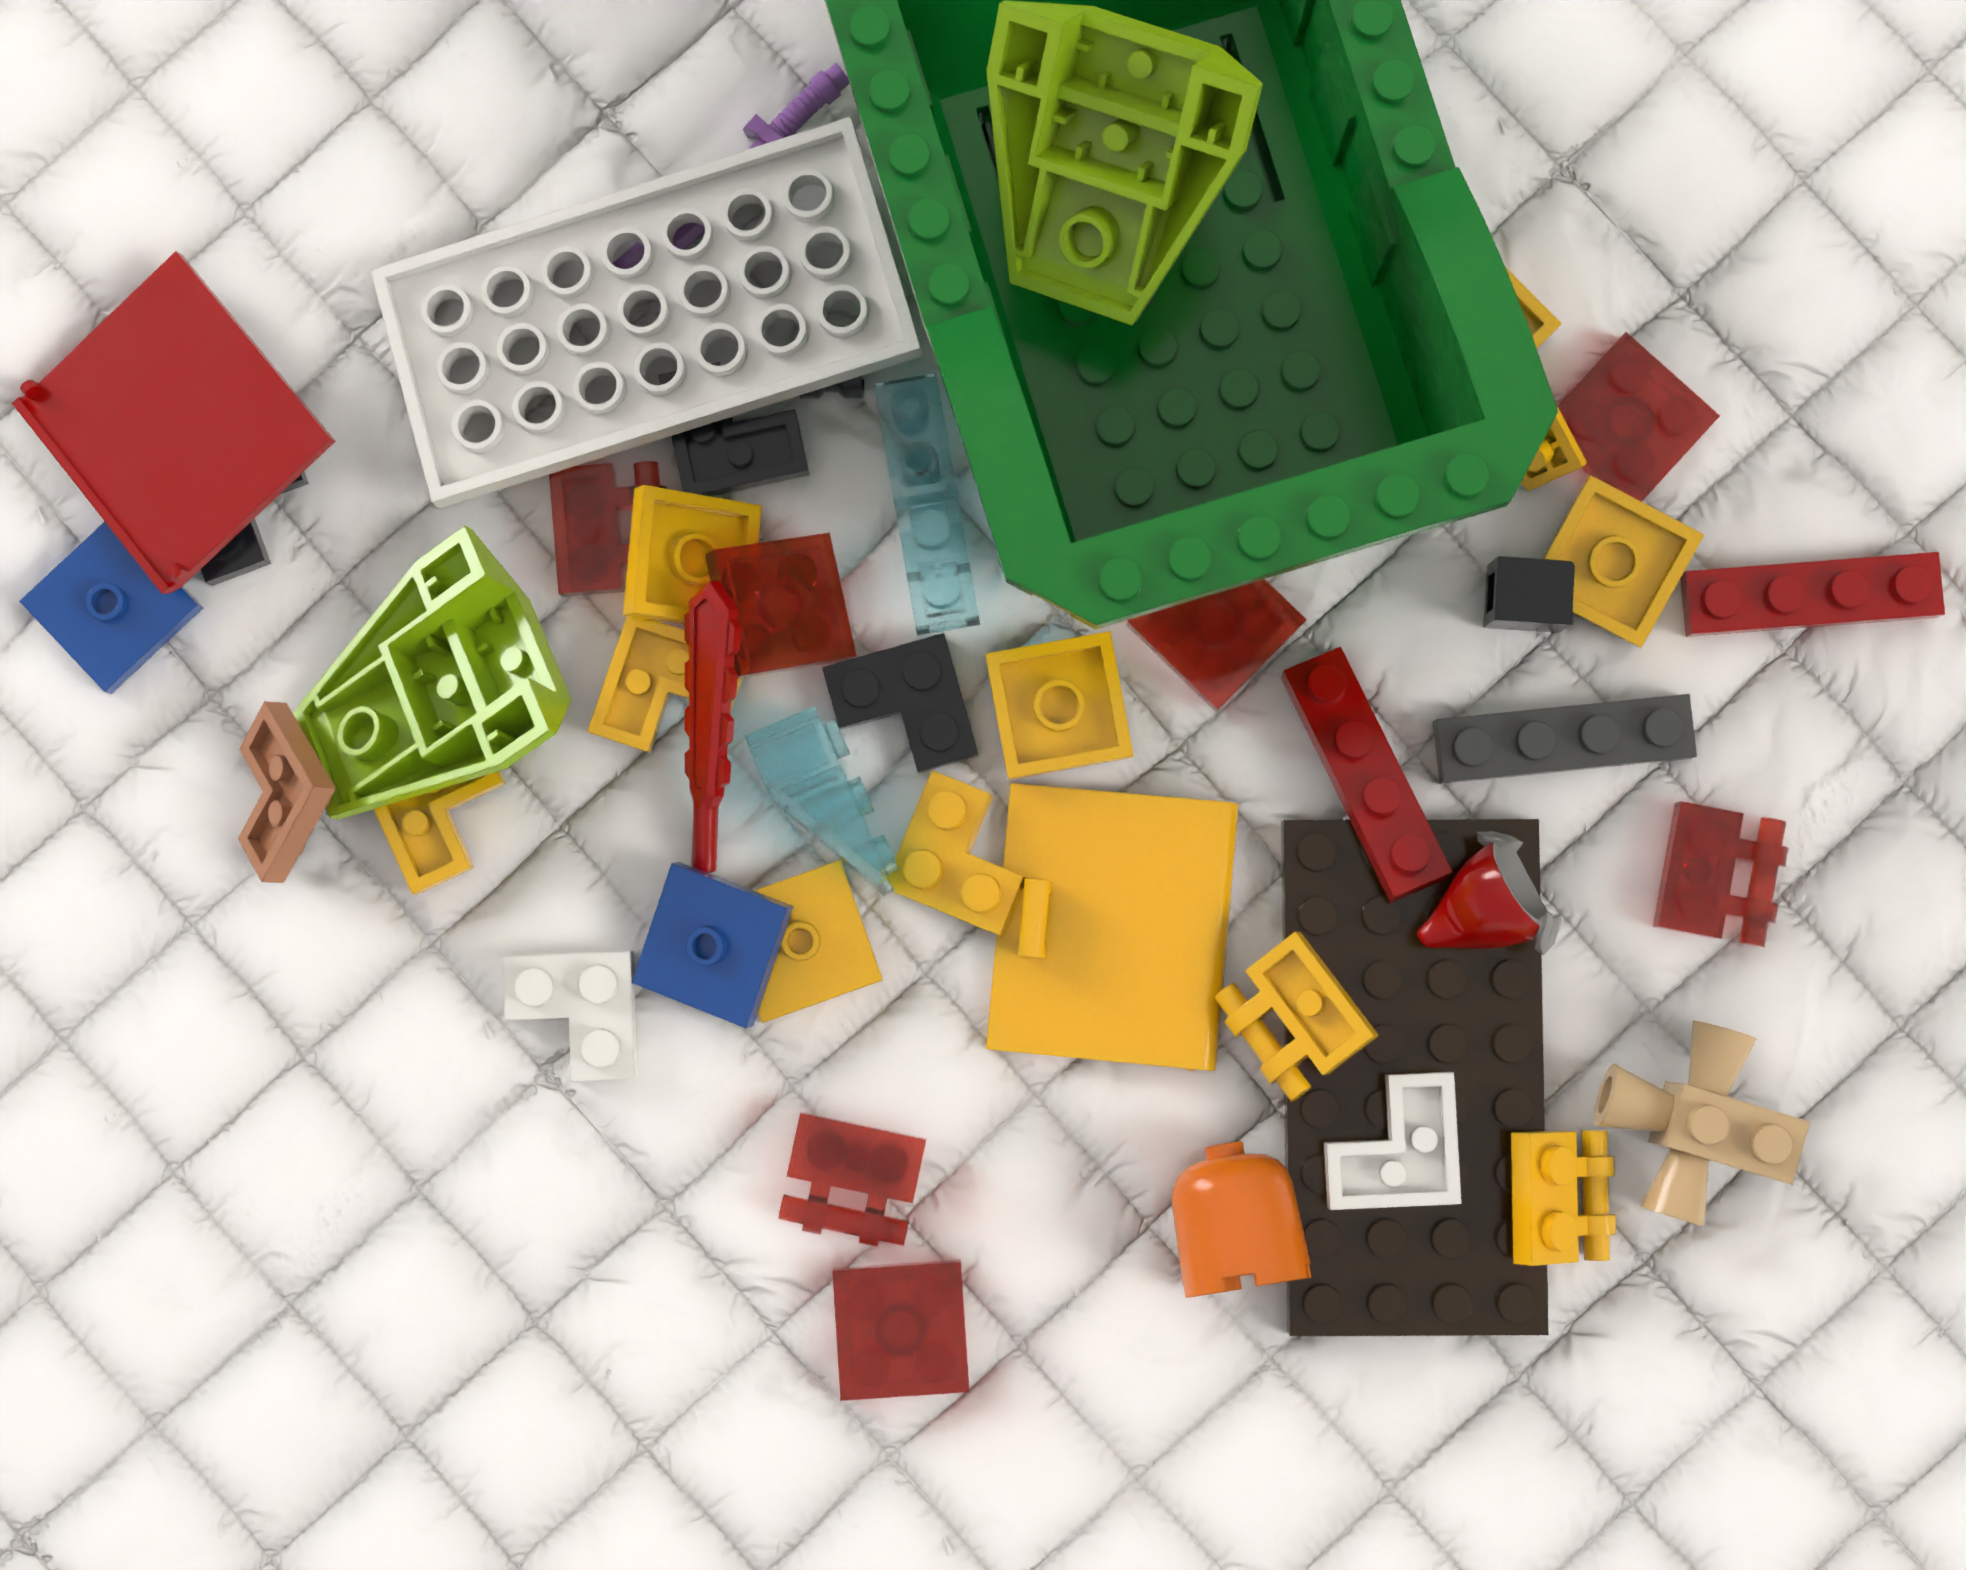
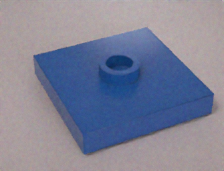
M105 521L19 601L104 692L109 694L114 693L204 608L184 586L172 593L161 594Z
M681 862L671 863L632 983L743 1028L754 1026L794 906Z

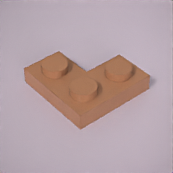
M264 701L239 748L263 792L238 840L261 882L284 883L298 856L303 852L305 844L324 809L329 805L336 787L287 703Z

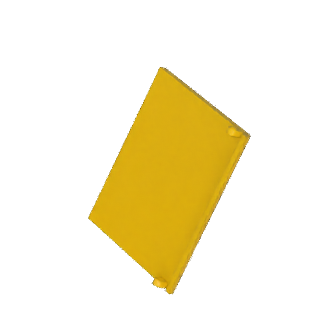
M1011 783L1003 868L1023 875L1027 879L1024 880V888L1004 936L996 935L986 1049L1185 1068L1189 1071H1216L1221 1006L1214 997L1223 989L1239 804L1216 800Z

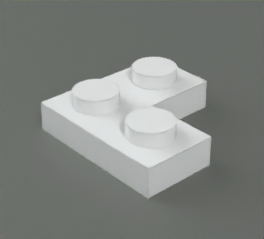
M633 951L502 957L505 1021L569 1018L571 1082L638 1078L635 984L632 983L634 977Z
M1454 1072L1386 1074L1389 1140L1324 1143L1327 1208L1330 1210L1461 1204Z

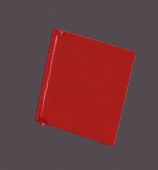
M177 251L160 265L39 383L34 380H27L22 383L20 390L25 396L18 397L12 403L161 594L172 593L185 585L336 442L186 258Z

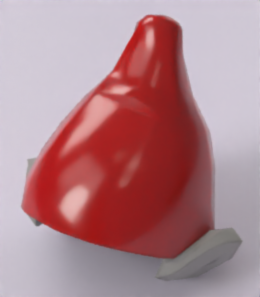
M1494 831L1477 832V841L1483 847L1460 869L1436 909L1419 928L1417 936L1420 942L1425 947L1487 949L1534 941L1535 949L1544 955L1555 944L1562 923V914L1553 915L1548 912L1517 854L1523 842L1513 836Z

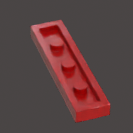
M1939 552L1685 571L1680 578L1686 637L1929 619L1945 615Z
M1341 646L1283 670L1281 680L1390 903L1448 879L1453 871Z

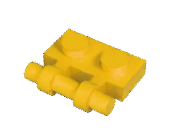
M1298 931L1293 932L1245 970L1260 992L1248 1001L1237 985L1232 983L1214 997L1228 1016L1224 1021L1236 1038L1244 1037L1263 1063L1259 1070L1271 1085L1277 1082L1291 1102L1301 1097L1312 1087L1298 1069L1302 1061L1309 1057L1322 1075H1328L1379 1036L1304 935ZM1273 1010L1295 1038L1284 1048L1263 1022V1019Z
M1556 1130L1511 1133L1513 1264L1538 1266L1579 1262L1578 1236H1583L1584 1260H1610V1235L1616 1234V1214L1609 1213L1608 1177L1615 1176V1156L1608 1155V1130H1581L1582 1155H1577L1576 1131ZM1577 1177H1582L1583 1213H1578Z

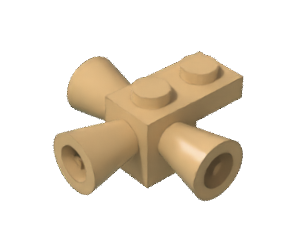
M1693 1020L1688 1085L1665 1081L1664 1087L1661 1089L1616 1064H1612L1608 1068L1598 1092L1594 1110V1124L1603 1127L1651 1131L1649 1143L1670 1149L1640 1207L1704 1226L1709 1161L1793 1185L1810 1121L1727 1097L1757 1038L1728 1028Z

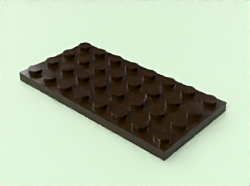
M1539 819L1427 820L1453 873L1448 879L1393 903H1390L1350 820H1283L1281 822L1283 940L1295 931L1301 932L1379 1035L1328 1075H1322L1309 1057L1306 1058L1298 1066V1069L1312 1086L1311 1089L1293 1102L1284 1093L1285 1167L1293 1182L1311 1263L1309 1264L1311 1278L1287 1282V1333L1289 1336L1549 1335L1547 1265L1528 1266L1513 1264L1511 1133L1545 1131L1542 954L1535 949L1534 941L1487 949L1425 947L1417 936L1419 928L1436 909L1457 873L1483 847L1477 841V832L1494 831L1513 836L1523 842L1517 854L1540 896ZM1284 1024L1285 1047L1295 1038ZM1454 1072L1461 1204L1343 1210L1328 1209L1324 1143L1389 1140L1385 1075Z

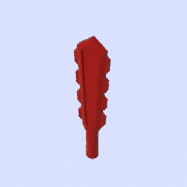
M720 581L707 583L689 600V611L684 615V640L689 646V660L685 663L684 687L689 692V706L685 709L684 731L689 736V750L685 752V774L689 779V790L693 801L691 867L707 873L716 871L719 805L724 796V788L730 783L731 763L727 758L728 744L733 741L734 719L730 714L731 701L736 698L738 674L734 669L735 655L740 651L742 628L738 622V608Z

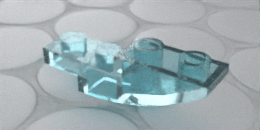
M933 373L875 383L874 389L917 636L980 625L937 375Z

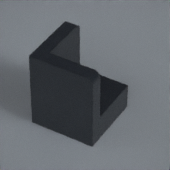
M1496 557L1487 565L1483 628L1559 633L1571 626L1575 574L1574 563L1564 560Z

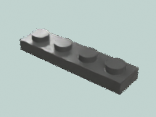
M1690 694L1444 718L1433 721L1440 784L1685 760L1697 757Z

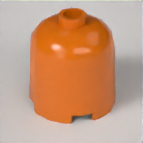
M1243 1142L1205 1147L1206 1160L1188 1166L1177 1177L1172 1188V1210L1185 1298L1241 1290L1240 1276L1254 1274L1255 1286L1311 1278L1309 1267L1311 1263L1294 1186L1286 1167L1278 1159L1267 1154H1245Z

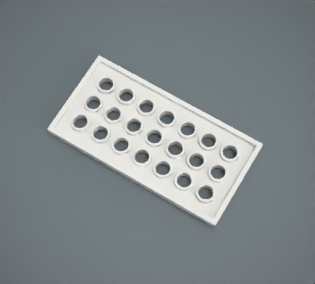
M851 117L371 270L431 502L438 509L924 356ZM806 185H818L826 190V197L818 208L811 211H801L793 206L794 195L800 188ZM746 204H758L765 208V217L762 223L752 230L737 229L732 223L736 211ZM698 223L705 227L704 237L696 247L682 250L673 246V236L682 225ZM638 242L644 245L643 258L636 266L629 269H621L613 265L614 253L622 244ZM823 242L838 243L843 247V255L835 266L820 269L810 264L811 252L817 245ZM568 261H578L584 264V274L576 285L569 288H560L554 285V273L561 264ZM763 261L779 263L782 266V275L773 286L757 288L749 283L750 273L757 264ZM508 280L523 282L524 292L516 304L509 307H499L494 304V293L500 284ZM703 280L717 281L721 284L722 289L720 297L714 304L702 308L689 303L690 292L697 283ZM448 299L463 301L464 311L456 323L450 326L435 324V311L442 302ZM644 299H653L660 302V314L652 324L644 327L630 324L629 314L637 302ZM842 299L856 301L861 306V311L854 323L846 327H836L827 322V312L835 302ZM584 318H593L600 321V332L592 343L585 346H576L570 343L569 333L577 321ZM789 318L799 323L798 336L792 343L778 347L766 341L767 330L776 320ZM524 337H534L539 340V353L533 361L525 365H515L510 362V349L516 341ZM728 337L738 342L737 355L730 363L715 366L706 361L707 348L716 339ZM464 356L477 357L480 366L473 380L465 384H454L450 381V369L455 361ZM667 356L677 361L676 374L669 382L662 385H653L646 381V369L654 359ZM605 375L616 379V391L610 400L602 404H591L586 401V387L594 378ZM538 395H551L555 397V411L547 421L537 424L526 421L525 409L530 400ZM483 413L494 416L495 428L488 439L478 443L466 440V425L474 416Z

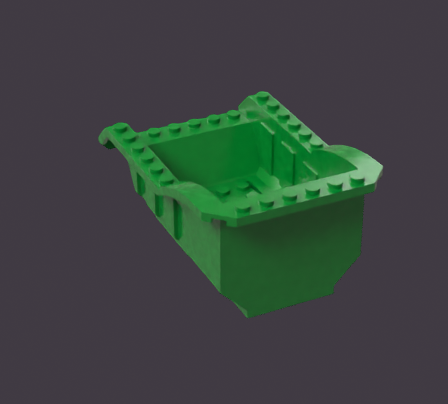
M824 0L921 319L960 433L1006 583L1031 596L1034 594L1057 608L1070 613L1072 618L1096 630L1506 507L1512 501L1558 410L1531 331L1506 267L1460 168L1455 167L1401 0H1006L1095 6L1218 45L1263 83L1245 154L1137 322L1133 325L1111 319L1009 282L986 72L999 3L1005 0Z

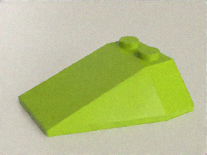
M1005 0L999 3L986 72L1009 282L1111 319L1133 325L1137 322L1245 154L1263 83L1218 45L1095 6Z
M463 526L412 565L296 708L293 715L336 787L326 810L330 818L339 820L508 768L557 734L572 699L530 599L475 532L467 526Z

